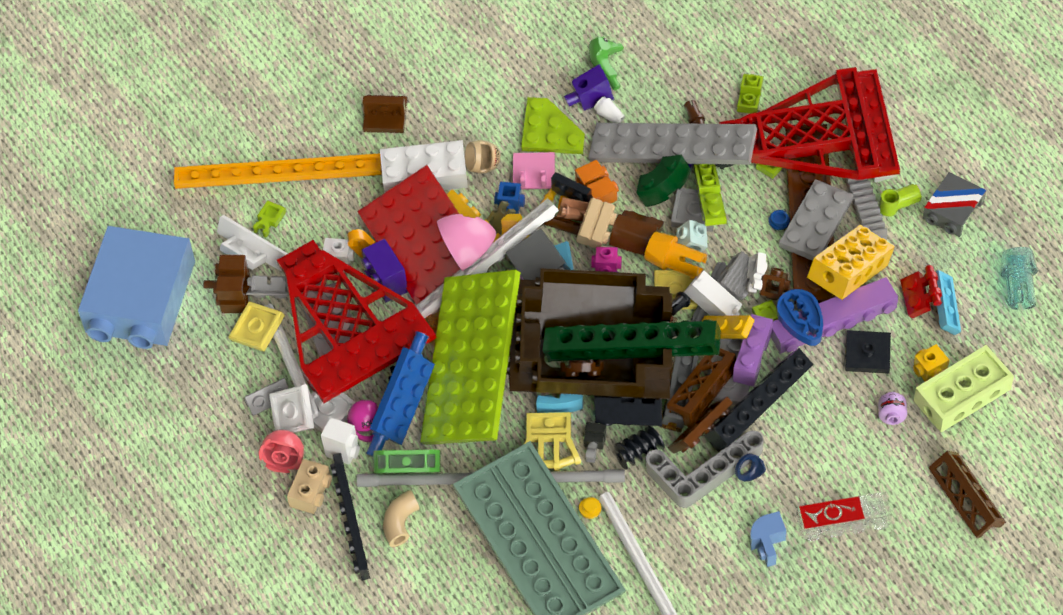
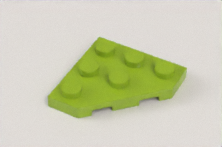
M527 97L521 145L522 151L583 155L585 133L548 98Z

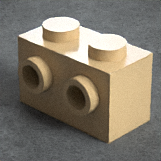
M303 459L287 495L289 507L315 514L317 507H321L323 503L325 488H329L332 481L327 465Z

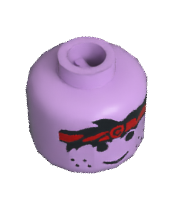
M888 392L881 396L878 401L880 420L888 425H896L906 419L907 402L903 395L896 392Z

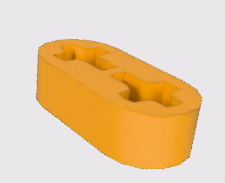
M360 229L352 230L347 235L348 246L361 258H363L362 249L376 243L365 231Z

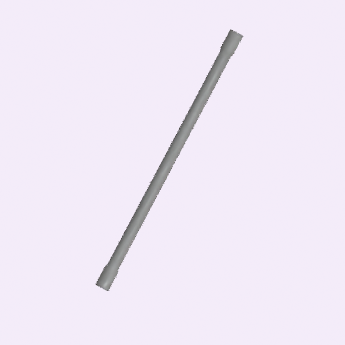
M625 469L550 471L557 483L625 482ZM472 473L357 474V487L454 484Z

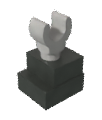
M586 422L584 447H588L585 456L587 457L586 462L595 463L597 449L603 450L607 436L606 425Z

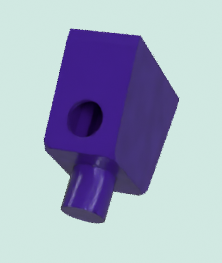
M600 64L573 79L571 83L574 91L564 96L569 107L580 102L583 110L595 107L596 103L604 96L612 101L614 100L609 81Z

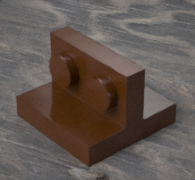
M363 96V132L404 133L408 104L407 96Z

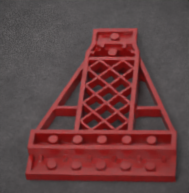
M852 67L836 70V74L761 112L751 113L740 119L719 122V124L756 125L757 133L751 163L854 180L900 174L899 161L877 69L857 72V68ZM832 85H837L840 100L812 104L810 96ZM804 99L807 100L808 105L790 107ZM840 114L837 120L830 117L829 115ZM819 117V120L814 123L808 118ZM792 120L799 121L795 126L788 123V121ZM824 121L832 124L828 130L820 126ZM777 123L778 125L775 129H772L767 124ZM803 124L811 127L807 133L800 130ZM783 127L790 130L787 136L779 133ZM836 128L844 131L840 137L832 133ZM764 131L769 133V136L766 139L764 136ZM815 131L823 134L819 140L812 136ZM795 134L802 137L799 143L791 139ZM774 137L781 140L778 146L770 142ZM850 150L856 170L825 166L823 155ZM817 155L821 165L788 159Z
M314 240L277 260L278 266L287 277L301 370L305 380L323 403L328 402L397 362L403 347L410 349L416 331L429 336L426 344L436 339L435 332L414 303L328 252L321 250ZM344 272L376 291L366 297H362ZM327 280L337 281L335 288L326 287ZM341 283H343L347 290L340 289ZM308 291H317V298L307 297ZM323 293L333 294L331 301L321 299ZM337 296H348L346 303L336 302ZM383 296H387L405 307L389 318L379 321L368 305ZM295 297L315 324L314 327L300 334ZM352 297L358 305L350 304ZM319 305L329 307L328 312H317ZM333 309H344L342 316L333 315ZM348 310L358 311L357 317H346ZM363 313L366 315L368 320L361 319ZM330 320L340 322L338 329L328 327ZM344 323L354 324L353 331L342 330ZM359 325L369 326L368 330L357 332ZM317 334H322L332 350L309 364H305L302 343ZM330 334L336 335L335 339H333ZM340 336L350 337L349 341L338 343Z

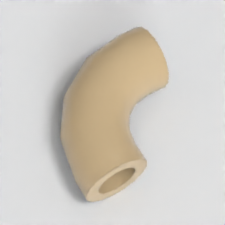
M411 490L403 492L392 500L384 513L382 528L386 540L392 548L404 544L409 539L410 535L406 530L405 521L409 515L419 510L418 502Z

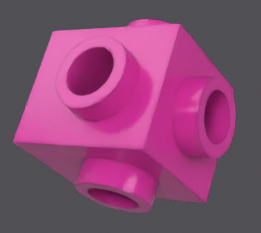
M596 247V255L591 257V268H595V271L617 272L618 269H621L622 256H618V247Z

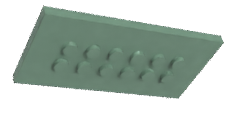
M531 441L453 484L454 490L533 615H587L626 592V589Z

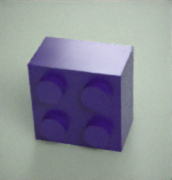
M385 239L362 249L363 259H361V262L365 268L363 273L400 296L408 292L406 289L405 269ZM387 296L382 297L385 303L392 300Z

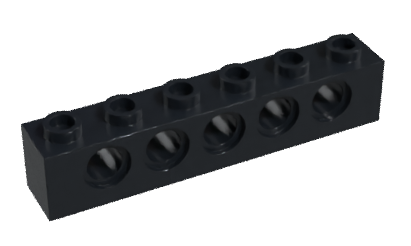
M800 348L788 354L724 418L719 420L710 432L704 434V437L717 452L729 447L814 364Z

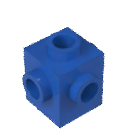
M500 182L499 191L495 192L494 204L499 206L501 201H507L509 205L506 211L514 209L516 211L515 214H519L520 207L525 205V195L522 194L521 183Z

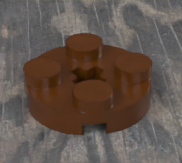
M593 360L569 361V365H565L564 361L560 362V371L564 372V375L568 377L579 376V372H586L588 376H598L604 370V360H599V364H596Z

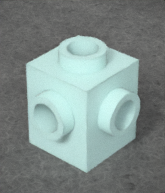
M688 220L677 228L676 236L678 243L701 252L708 248L707 227L704 224L698 223L695 220Z

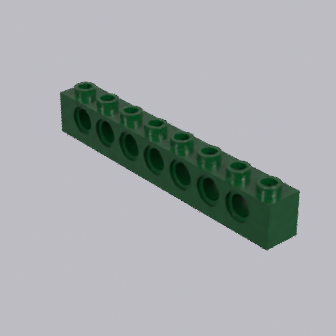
M708 319L694 322L684 320L681 322L662 321L660 323H619L617 325H576L574 327L554 326L545 328L543 352L548 361L662 357L663 349H672V357L719 355L721 330L717 321Z

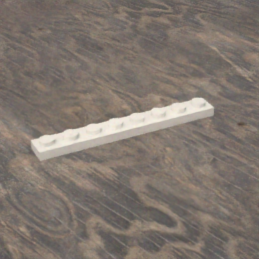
M547 198L493 242L489 249L474 264L464 271L460 269L453 276L486 273L491 265L500 262L505 257L507 251L522 242L528 235L536 232L544 222L550 221L559 210ZM444 283L416 305L425 319L434 316L441 306Z

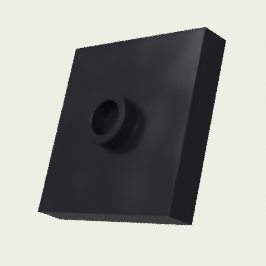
M847 330L845 371L890 374L891 333Z

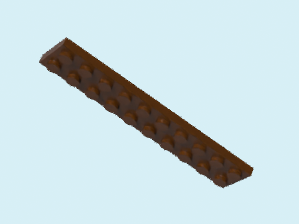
M827 124L820 125L821 127L827 129ZM802 125L800 130L806 133L811 129L807 125ZM785 128V136H787L790 130ZM815 131L812 136L819 140L823 134ZM795 134L791 139L799 143L802 137ZM829 153L823 155L825 166H830ZM817 155L788 159L821 165ZM787 169L790 222L814 180L816 179L831 185L829 175ZM834 235L831 238L826 249L832 244H834ZM791 252L793 289L810 292L817 299L818 303L836 297L807 278L813 261Z

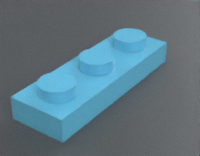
M937 270V284L942 292V304L937 306L939 325L941 329L956 335L961 332L953 277Z

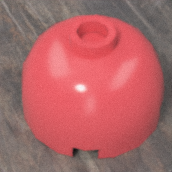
M280 429L271 432L265 437L259 449L260 461L263 459L266 463L265 467L274 472L290 473L288 469L293 470L296 468L297 470L304 457V446L301 439L295 433L288 430Z

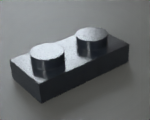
M557 172L551 177V188L556 194L563 195L569 199L590 202L592 198L591 188Z

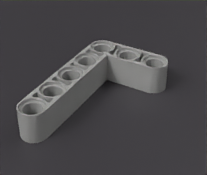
M755 430L749 431L687 476L662 451L652 450L646 455V472L676 505L681 508H688L735 474V466L742 456L748 453L760 456L763 452L764 439L760 432ZM755 443V444H757V445H756V446H751V445H749V444ZM750 459L746 460L742 464L740 470L748 464H750L752 461H750ZM654 462L660 463L659 465H652ZM716 468H722L723 470H722V471H717V470H715V469H716ZM670 477H671V478H674V480H670V481H669V480H666V478H670ZM703 480V481H706V482H705V483H698L697 481ZM681 493H688L689 495H687V496H682V495H680V494H681Z

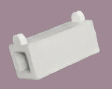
M704 270L694 278L684 291L688 297L710 316L740 315L738 311L743 304Z

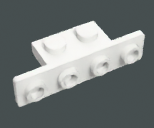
M225 215L220 216L217 233L228 239L221 243L220 251L227 255H245L248 264L247 268L251 270L266 262L277 270L282 271L278 266L277 260L287 255L285 251Z

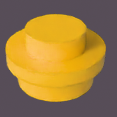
M593 497L585 498L579 504V512L583 517L593 519L601 513V503Z

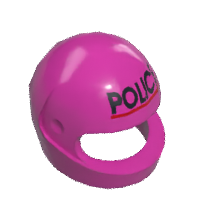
M371 400L355 402L350 407L347 415V423L355 426L356 435L363 442H371L374 436H363L358 433V431H370L371 424L378 410L377 403Z

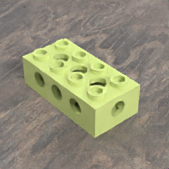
M985 345L916 387L914 402L941 433L1011 390L1014 375L991 349Z

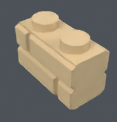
M596 198L590 199L577 236V243L589 245V247L595 249L596 247H601L602 244L607 245L611 233L607 229L609 225H614L617 216L616 213H613L615 209L613 204L602 202Z

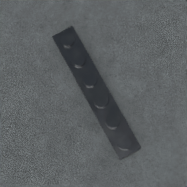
M341 453L332 455L334 464H330L333 477L338 478V483H334L337 496H342L343 502H339L341 515L347 516V521L343 523L346 535L351 534L352 538L351 541H348L350 553L355 554L357 559L353 560L355 574L360 573L361 580L363 581L370 579L369 569Z

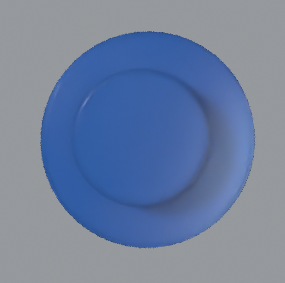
M775 210L769 216V225L773 229L784 230L789 226L790 218L785 211Z

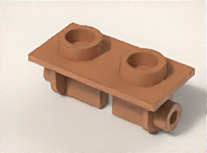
M563 197L557 217L583 222L589 203Z

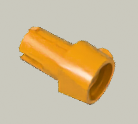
M654 232L651 236L644 255L646 261L660 269L666 270L670 268L691 276L690 279L698 276L703 271V268L686 262V257L699 263L703 262L706 264L707 261L706 253L678 243L677 236L661 232Z

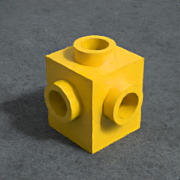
M935 344L928 349L920 350L915 355L913 370L918 377H921L926 382L948 368L949 358Z

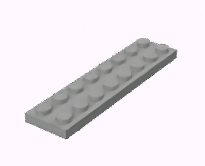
M596 123L589 160L590 162L597 160L598 162L660 163L664 156L682 155L687 164L750 165L757 127L755 124Z

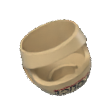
M483 140L472 141L467 144L465 149V165L468 171L482 174L497 168L500 162V152L496 145Z

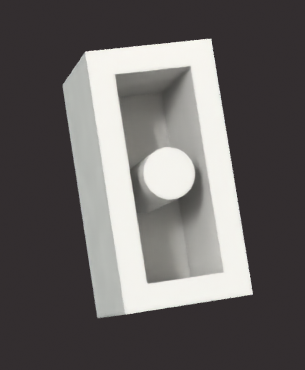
M330 417L321 434L325 457L333 459L332 455L341 453L343 463L350 465L352 459H356L360 451L355 426Z

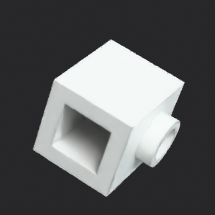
M325 238L324 251L350 265V261H354L355 252L348 246L347 239Z

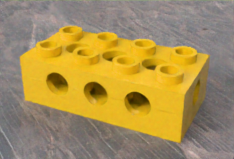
M859 225L814 257L807 278L843 300L888 266L895 246L886 239L871 232L868 228Z

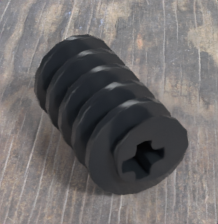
M647 426L645 431L639 430L637 435L632 434L630 439L625 438L622 443L617 442L615 444V453L622 468L627 470V462L634 466V458L642 462V454L646 456L650 449L658 450L657 446L664 450L665 444L660 434L653 427Z

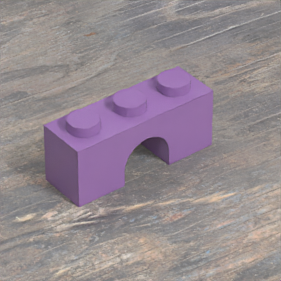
M752 314L751 317L754 319V323L747 339H743L734 366L733 382L755 387L762 355L767 350L772 335L773 319Z

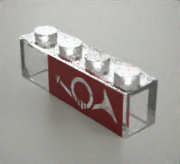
M886 492L797 506L796 519L801 540L816 541L825 536L839 537L843 533L853 532L858 534L867 529H885L891 525L892 513Z

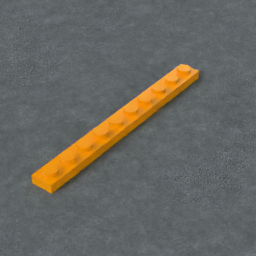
M378 153L174 167L175 189L382 175L381 156Z

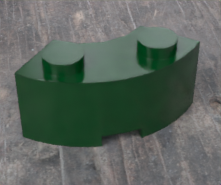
M682 155L664 156L654 170L640 175L636 193L645 207L660 204L670 199L668 196L677 188L680 190L684 186L690 175L691 168Z

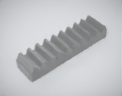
M844 178L849 193L854 194L852 203L859 224L887 240V228H885L882 214L880 215V208H878V202L875 200V194H873V188L869 179L854 180Z

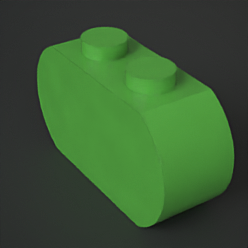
M440 450L373 451V472H441Z

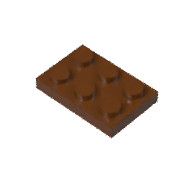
M725 397L711 404L692 428L688 427L668 449L675 454L679 451L684 453L687 449L695 447L700 442L699 437L710 432L715 427L713 423L718 419L721 420L730 412L727 408L733 402L728 397Z

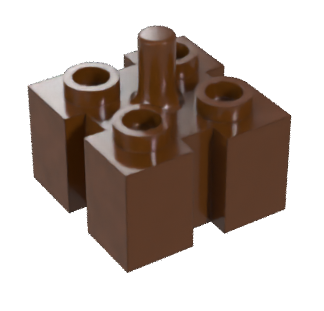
M220 255L219 263L215 264L217 280H204L203 282L204 289H213V293L216 294V305L220 306L221 313H242L248 304L249 299L246 293L250 287L247 285L250 272L247 269L248 264L245 255Z

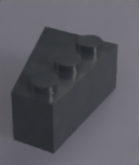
M594 395L595 423L606 426L613 424L662 426L661 399Z

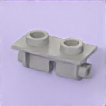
M252 275V277L247 279V285L250 287L246 294L253 295L254 298L274 296V298L282 299L289 296L286 276H271V284L267 283V276Z
M285 378L245 396L244 401L247 407L250 408L253 416L271 408L270 393L288 389Z

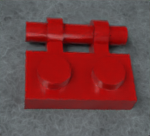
M932 265L925 267L926 273L924 277L922 273L917 271L900 279L907 313L911 318L931 311V302H933L934 306L942 304V292L937 284L938 275ZM929 285V291L927 293L926 286Z

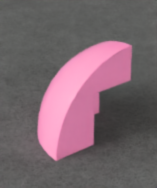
M455 214L437 221L442 238L462 271L474 264L489 249L496 236V230L479 217L470 218L464 217L462 214Z

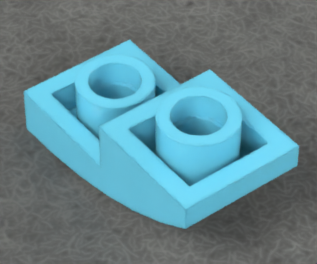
M561 394L560 399L551 395H538L536 401L537 413H561L583 409V395Z

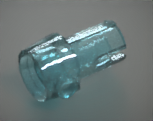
M1015 247L1002 252L1001 276L1006 278L1008 295L1006 302L1014 310H1018L1019 303H1022L1023 310L1036 306L1033 276L1037 274L1038 269L1033 250L1028 247Z

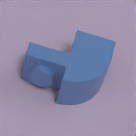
M779 511L758 518L751 528L750 535L751 550H758L760 560H765L767 567L776 565L777 554L773 544L786 540V528Z

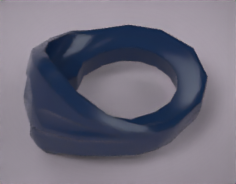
M752 453L742 456L735 466V476L737 479L745 482L759 478L766 471L763 460ZM750 459L752 461L750 470L740 474L742 464Z

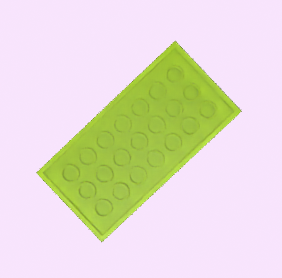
M507 270L445 277L432 363L435 365L429 379L420 443L435 445L497 440L521 274L519 271Z

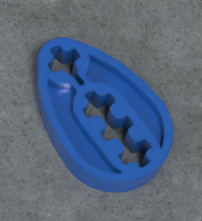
M801 289L785 292L777 303V317L779 321L799 341L809 346L818 345L822 340L823 315L817 299L810 292ZM789 299L797 300L796 307L801 309V315L803 318L806 317V320L799 318L798 311H794V304L792 301L789 302ZM809 331H810L813 335L816 334V337H813L812 335H809Z

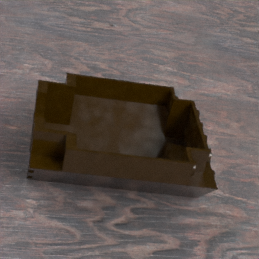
M541 268L540 277H536L535 280L520 279L509 352L510 362H508L506 375H509V391L670 399L672 349H663L662 357L599 359L604 360V370L601 371V375L588 376L586 372H579V376L573 377L565 376L564 372H561L558 367L549 366L544 360L545 354L543 352L545 328L554 326L574 327L576 325L595 326L597 324L617 325L619 323L670 322L672 315V293H670V287L646 286V274ZM593 360V362L599 364V360Z

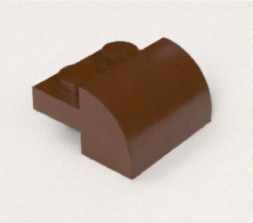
M624 210L622 214H618L614 222L609 245L644 256L651 236L654 232L662 231L664 221L644 216L634 211Z

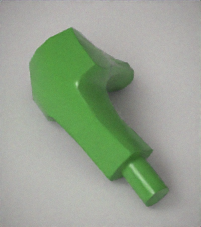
M604 37L594 38L589 43L591 63L594 67L600 64L612 89L615 91L621 86L616 79L618 74L610 65L608 56L622 51L624 47L622 44L614 43Z

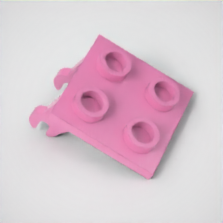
M555 152L513 153V183H521V189H551V177L555 173Z

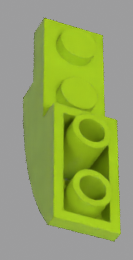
M695 164L694 173L697 193L705 226L727 224L715 164Z

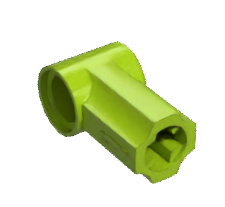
M911 184L897 190H884L880 198V213L891 217L899 209L920 202L922 199L920 189L916 184Z

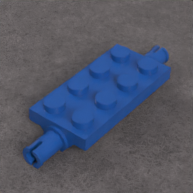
M416 331L410 349L403 347L370 427L374 436L366 452L371 457H373V451L382 450L385 442L388 440L402 445L429 377L432 374L435 364L425 359L422 355L429 336Z

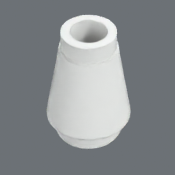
M605 96L594 107L598 115L613 123H621L625 118V115L622 114L614 102Z

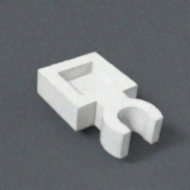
M758 252L749 258L747 278L750 280L747 286L748 292L756 293L757 290L762 289L761 277L767 270L766 254Z

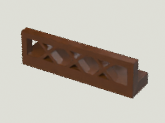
M720 348L719 356L723 358L716 362L711 361L714 355H705L667 403V409L683 415L684 425L692 428L732 377L736 363V354ZM711 369L710 375L700 377L699 374L702 371ZM700 385L698 390L688 391L690 386ZM688 399L689 401L685 407L677 405V402L680 400Z
M946 451L928 467L976 538L983 536L992 527L1000 528L1006 523L958 452ZM944 462L948 466L947 476H942L937 470ZM952 480L959 482V494H955L951 490ZM964 497L970 498L972 501L971 512L963 508ZM976 515H981L986 521V524L980 529L975 525Z

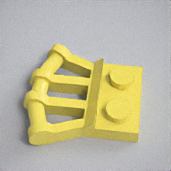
M571 412L527 413V431L524 444L529 441L531 443L538 442V454L548 469L560 471L561 468L569 465L581 464L580 456L571 439ZM544 442H554V460H544ZM560 442L566 443L571 456L560 459Z

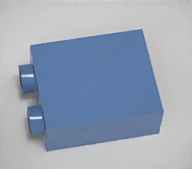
M108 226L78 309L85 333L90 338L99 342H109L112 337L127 339L130 344L141 349H150L153 344L168 346L195 264L190 239Z

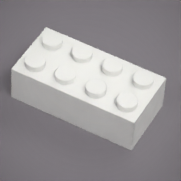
M463 140L380 149L384 193L426 165H428L444 190L468 188Z

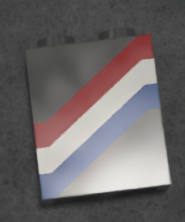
M949 172L925 205L923 219L930 225H936L944 229L948 234L960 237L963 225L976 206L981 207L984 203L986 190Z

